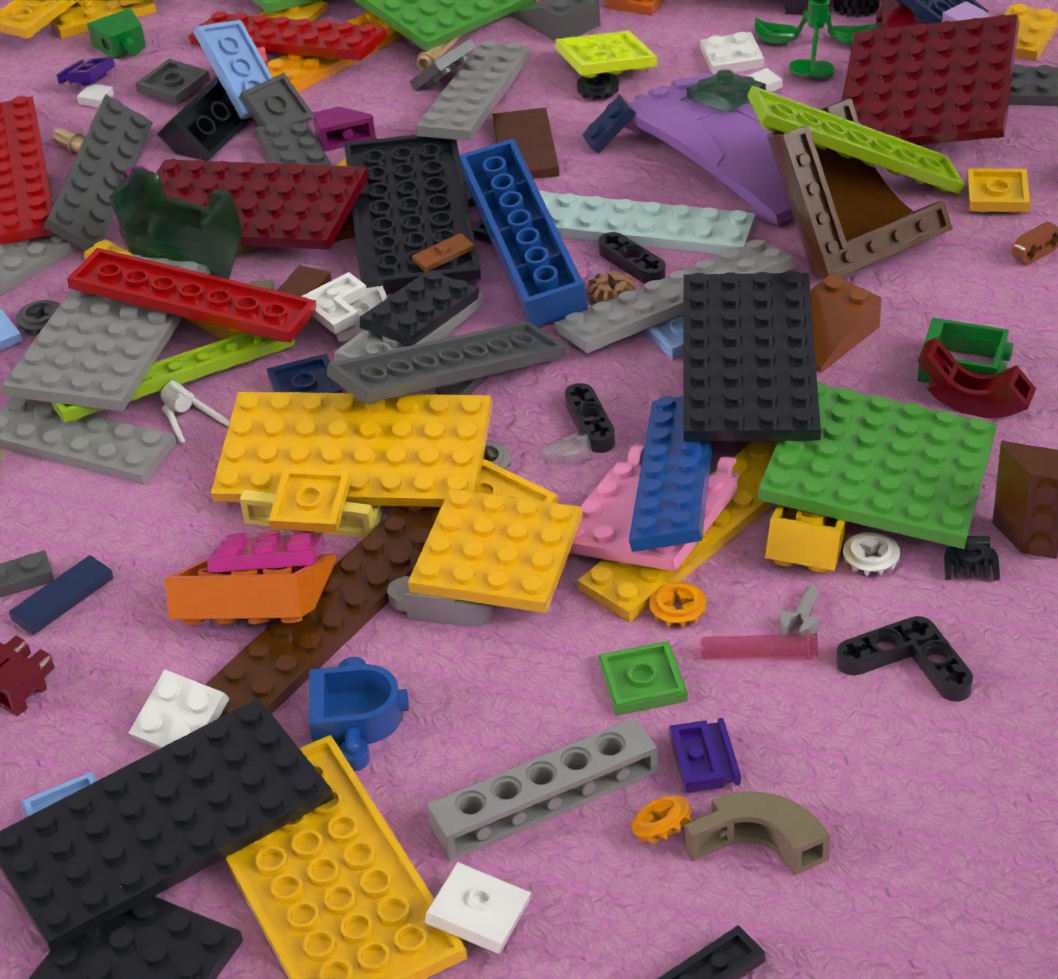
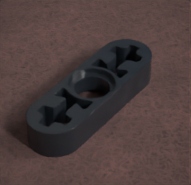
M608 232L600 236L599 253L604 259L644 284L649 281L666 278L665 262L655 254L617 232ZM629 257H637L636 259H626Z
M575 383L567 387L565 390L566 408L587 448L595 453H605L612 450L615 446V429L593 388L585 383ZM584 416H597L596 419L592 420L583 419ZM598 431H599V435H600L601 437H599L598 435H595V432H598Z

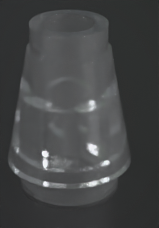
M577 432L542 445L545 464H585V461L592 460V450L588 434L580 435Z

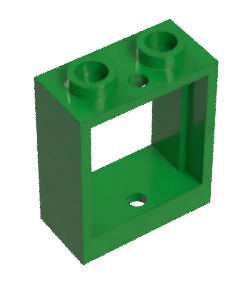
M932 318L923 344L924 347L926 341L937 337L947 350L994 357L992 365L955 359L967 370L984 375L996 374L1006 370V362H1010L1013 351V343L1008 342L1009 329ZM919 364L918 381L930 383L932 378L922 370Z

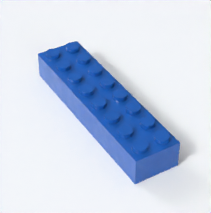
M514 138L459 155L466 186L526 320L537 327L566 318L570 313L587 310L584 283Z

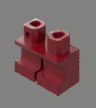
M15 635L6 644L0 643V707L18 717L28 708L25 700L36 690L41 692L47 690L44 678L55 666L51 655L42 649L37 651L32 657L27 658L31 654L29 645L24 639Z

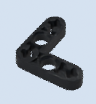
M921 616L910 617L847 639L837 647L836 665L842 673L847 675H861L912 657L944 699L954 702L964 701L969 698L972 692L973 675L970 669L935 624L928 618ZM880 642H890L895 647L884 650L876 645ZM932 654H939L944 656L946 660L937 663L930 661L927 657Z

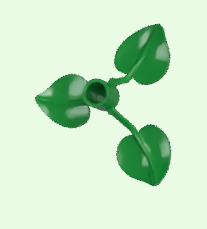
M808 0V9L804 10L803 17L797 28L786 24L765 22L756 17L755 33L765 42L785 44L790 42L791 39L799 37L807 21L808 26L814 28L811 60L797 59L791 61L789 70L799 76H813L825 79L833 75L834 66L828 61H816L819 29L824 28V24L827 23V32L831 37H836V40L841 43L852 44L855 32L875 30L876 23L857 26H832V13L829 12L830 0Z

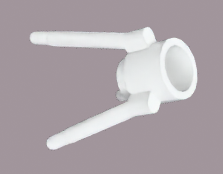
M171 380L163 387L160 397L165 405L162 407V411L167 415L180 444H183L185 439L174 412H185L191 405H194L229 427L230 421L196 399L193 393L186 390L180 383Z

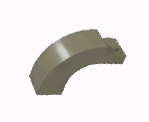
M748 791L721 795L711 799V814L697 817L692 822L684 825L685 851L692 861L729 845L742 842L758 843L774 850L794 875L829 860L830 834L821 822L800 804L775 794Z

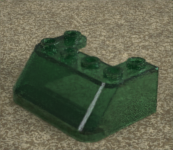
M135 167L109 197L130 254L155 259L167 258L180 262L193 261L208 266L210 275L229 279L243 232L232 194L220 190L212 191L207 198L209 207L167 196L162 179L157 173Z

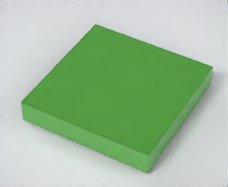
M669 641L598 655L599 666L616 716L688 701V692Z

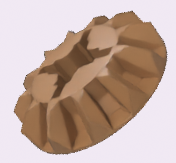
M607 271L604 275L596 274L595 279L589 280L588 295L596 303L607 302L611 299H616L622 292L636 290L635 281L631 280L630 275H622L620 271L616 273Z

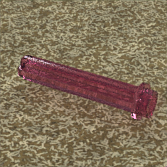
M806 630V634L703 637L701 640V654L703 658L807 656V660H811V656H818L817 634H810V630Z

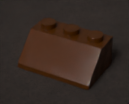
M1001 441L992 523L1021 553L1057 559L1058 450Z

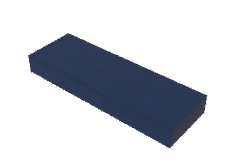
M89 555L9 611L11 620L33 636L114 578L112 570Z

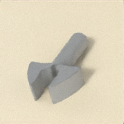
M807 586L795 611L780 610V628L785 639L788 637L789 630L797 626V624H801L798 642L808 639L819 629V618L809 616L819 594L816 587Z

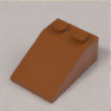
M830 274L810 290L816 371L820 373L880 327L881 297L833 274Z

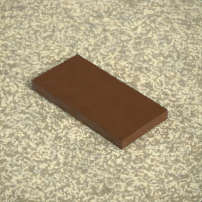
M546 107L492 114L497 143L514 138L533 179L559 175V165Z

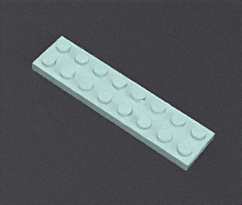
M539 190L561 234V238L599 242L601 235L608 232H617L640 246L721 255L726 250L744 247L750 240L755 225V213H747L741 210L728 211L711 207L698 208L686 205L659 204L657 202H638L629 199H609L600 196H579L571 193H549Z

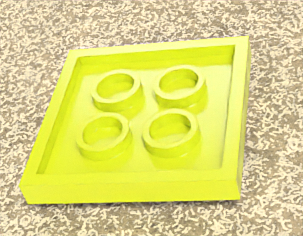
M630 31L555 39V50L583 77H596L598 73L621 74L623 70L631 69L634 71H645L648 67L657 66V55Z

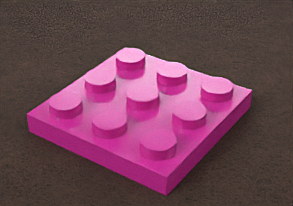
M273 530L261 532L260 537L247 538L246 533L226 535V540H222L207 558L208 573L315 565L325 546L323 532L315 533L313 531L294 530L293 535H281L280 531Z

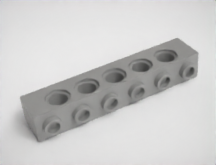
M635 717L625 722L614 724L606 730L581 738L570 745L553 752H547L539 758L519 766H514L503 773L484 781H478L472 786L428 803L430 828L449 861H453L658 773L657 747Z

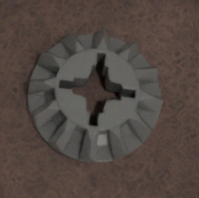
M38 300L25 305L16 315L18 328H22L25 333L34 332L35 335H38L60 304L52 300Z

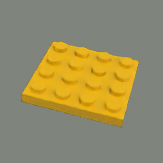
M449 489L409 578V592L547 613L583 518L582 507Z

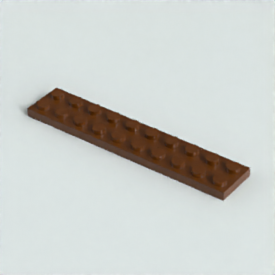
M397 507L334 565L313 611L304 615L302 621L295 623H282L281 618H277L205 685L224 692L229 697L220 717L257 698L262 701L271 714L278 709L310 678V669H319L389 602L387 593L389 584L398 578H403V576H411L441 508Z

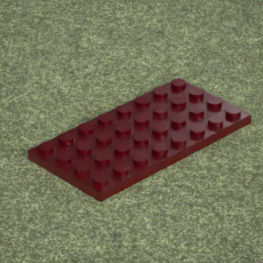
M165 159L120 227L119 232L122 239L329 250L366 184L369 173L367 167Z

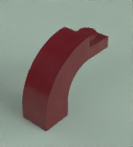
M937 337L926 341L917 360L922 370L932 378L927 390L944 405L960 413L983 418L1011 416L1029 408L1036 387L1017 365L991 375L978 374L967 370L954 359Z

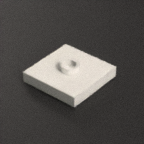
M457 862L428 909L424 923L500 954L529 903L531 892Z

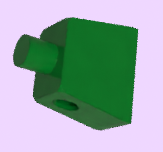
M131 8L87 23L92 46L104 54L113 57V59L128 54L137 55L146 47L142 25Z

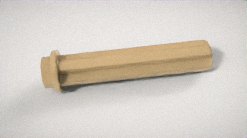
M460 37L434 47L429 51L419 53L416 62L418 68L421 71L425 70L438 60Z

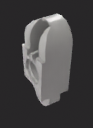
M410 576L398 578L387 587L390 605L397 609V611L407 612L409 620L473 627L486 624L495 614L494 605L410 593L408 587Z

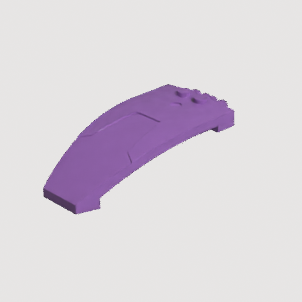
M710 72L692 78L676 79L671 82L670 86L661 85L656 89H651L647 95H636L635 100L629 103L637 114L625 125V128L636 134L646 131L698 163L752 206L755 220L779 225L794 218L767 138V134L771 131L760 125V120L752 109L753 107L747 97L749 90Z

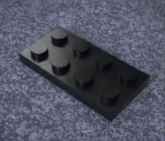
M427 271L360 316L359 328L408 346L415 345L478 300L479 288L469 285L464 280H455L443 276L437 271Z

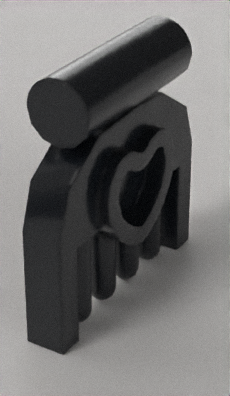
M968 536L964 549L952 546L947 548L944 555L945 580H951V564H953L954 576L956 578L961 576L960 566L964 568V576L966 578L970 577V571H974L975 578H979L981 565H983L984 577L989 578V565H992L993 580L999 581V559L996 551L990 548V536Z

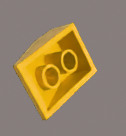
M777 505L770 519L765 558L772 559L775 564L780 566L799 564L808 566L809 570L818 573H826L829 570L835 571L840 558L848 521Z

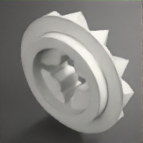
M878 532L856 534L847 540L843 548L845 564L851 565L853 572L863 570L866 577L870 572H876L882 576L885 570L893 571L896 562L900 560V548L896 541ZM874 553H875V554L878 553V557L871 556V555H873Z

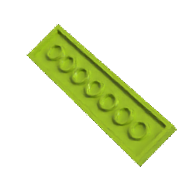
M753 85L747 94L753 107L752 109L760 120V125L769 131L775 132L779 130L786 133L808 125L817 148L823 150L830 148L845 158H851V156L858 158L870 167L878 165L893 175L899 176L903 174L909 176L914 182L919 184L926 182L944 193L951 191L960 194L965 186V183L947 155Z

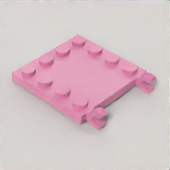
M633 445L629 451L627 462H617L580 506L582 507L583 518L569 552L570 554L676 571L698 543L692 542L632 552L629 536L644 445ZM721 457L717 464L716 474L709 475L703 535L738 491L736 482L739 478V472H732L736 458Z

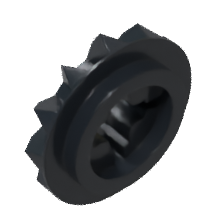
M598 73L596 77L590 78L582 76L577 81V92L581 93L583 98L590 97L591 100L596 98L603 100L604 97H613V94L619 91V79L609 73Z

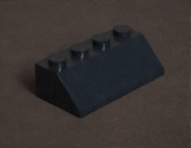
M217 76L180 110L157 135L176 154L209 161L253 117L240 118Z

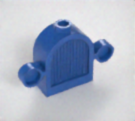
M348 657L341 661L338 667L310 669L309 726L312 741L315 742L331 735L353 771L365 768L370 761L367 744L381 741L390 736L398 728L402 720V712L409 711L407 689L398 688L397 680L391 672L380 666L366 664L365 660L360 657Z

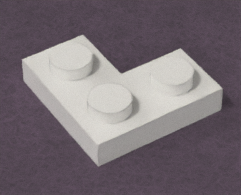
M348 272L301 297L316 300V309L312 317L332 333L337 334L360 322L359 312L350 304L366 296L367 288L364 283Z

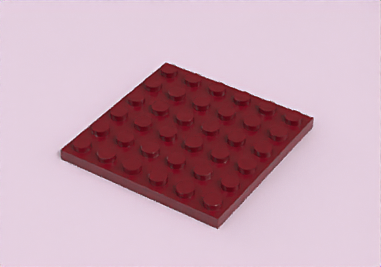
M1018 14L855 32L842 100L852 99L859 124L916 145L1005 137L1019 29Z

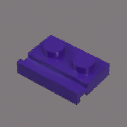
M113 57L91 58L84 62V59H80L56 74L58 83L63 84L69 81V83H80V86L94 84L95 79L107 76V72L115 67Z
M718 718L716 723L708 724L707 720L669 726V737L685 793L722 788L724 783L734 782V785H741V773L723 718Z

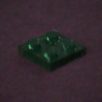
M723 69L717 71V74L700 79L698 83L687 87V98L730 112L750 102L747 94L752 85L766 90V84L754 80L753 77L734 74L732 70Z

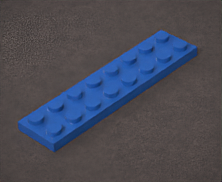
M664 396L657 401H652L629 536L632 552L702 541L713 441H684L683 396Z

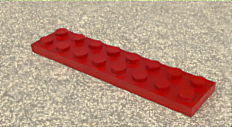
M225 11L213 13L211 18L198 25L202 26L241 19L256 48L265 47L266 52L359 61L363 60L388 37L386 27H376L373 24L353 25L351 22L331 23L329 20L318 22L310 21L307 18L295 20L288 19L285 16L272 18L267 17V15L250 16L246 13L227 14ZM192 32L189 35L191 44L200 45Z
M96 248L67 278L69 289L81 291L85 294H94L109 298L110 300L122 301L137 305L138 307H146L162 311L166 314H175L191 318L195 321H203L219 325L223 328H231L247 332L251 335H260L288 343L292 342L315 313L316 300L101 248Z

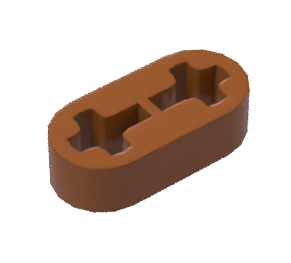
M1045 222L1022 234L1012 247V256L1028 265L1053 252L1058 247V226L1051 222Z

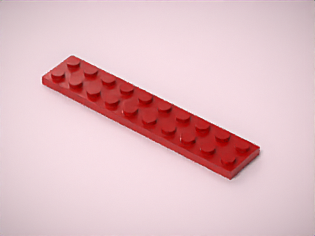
M18 96L10 101L0 102V244L5 245L53 235L55 233L43 227L53 202L33 96Z

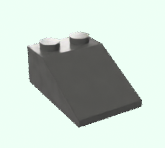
M538 0L512 12L514 18L554 41L555 39L578 37L600 26L599 0Z

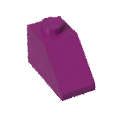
M343 107L313 112L316 136L324 152L344 148L345 142L376 139L372 114Z

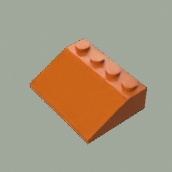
M336 553L320 554L315 565L208 573L207 558L165 578L169 620H183L185 625L200 624L204 622V619H215L216 624H230L236 622L237 619L248 618V623L250 624L265 623L269 621V618H281L282 623L300 622L303 620L302 617L315 609L336 563Z

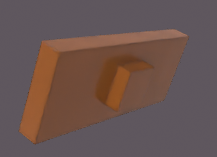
M460 233L412 255V261L424 272H427L475 249V246Z

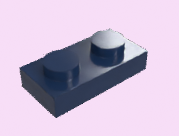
M619 94L613 102L608 104L602 114L588 126L582 136L589 146L599 154L637 113L628 101Z

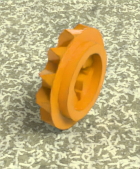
M667 583L651 595L649 600L650 612L654 614L656 622L665 621L668 628L674 623H679L684 628L686 622L697 624L699 616L705 615L706 597L701 589L690 583ZM677 599L678 603H680L683 609H676V607L673 606V604H675L674 600Z
M682 796L660 797L649 802L639 811L633 819L631 829L640 843L649 841L651 844H655L660 839L668 840L672 834L680 833L681 827L690 822L689 816L693 810L688 800Z

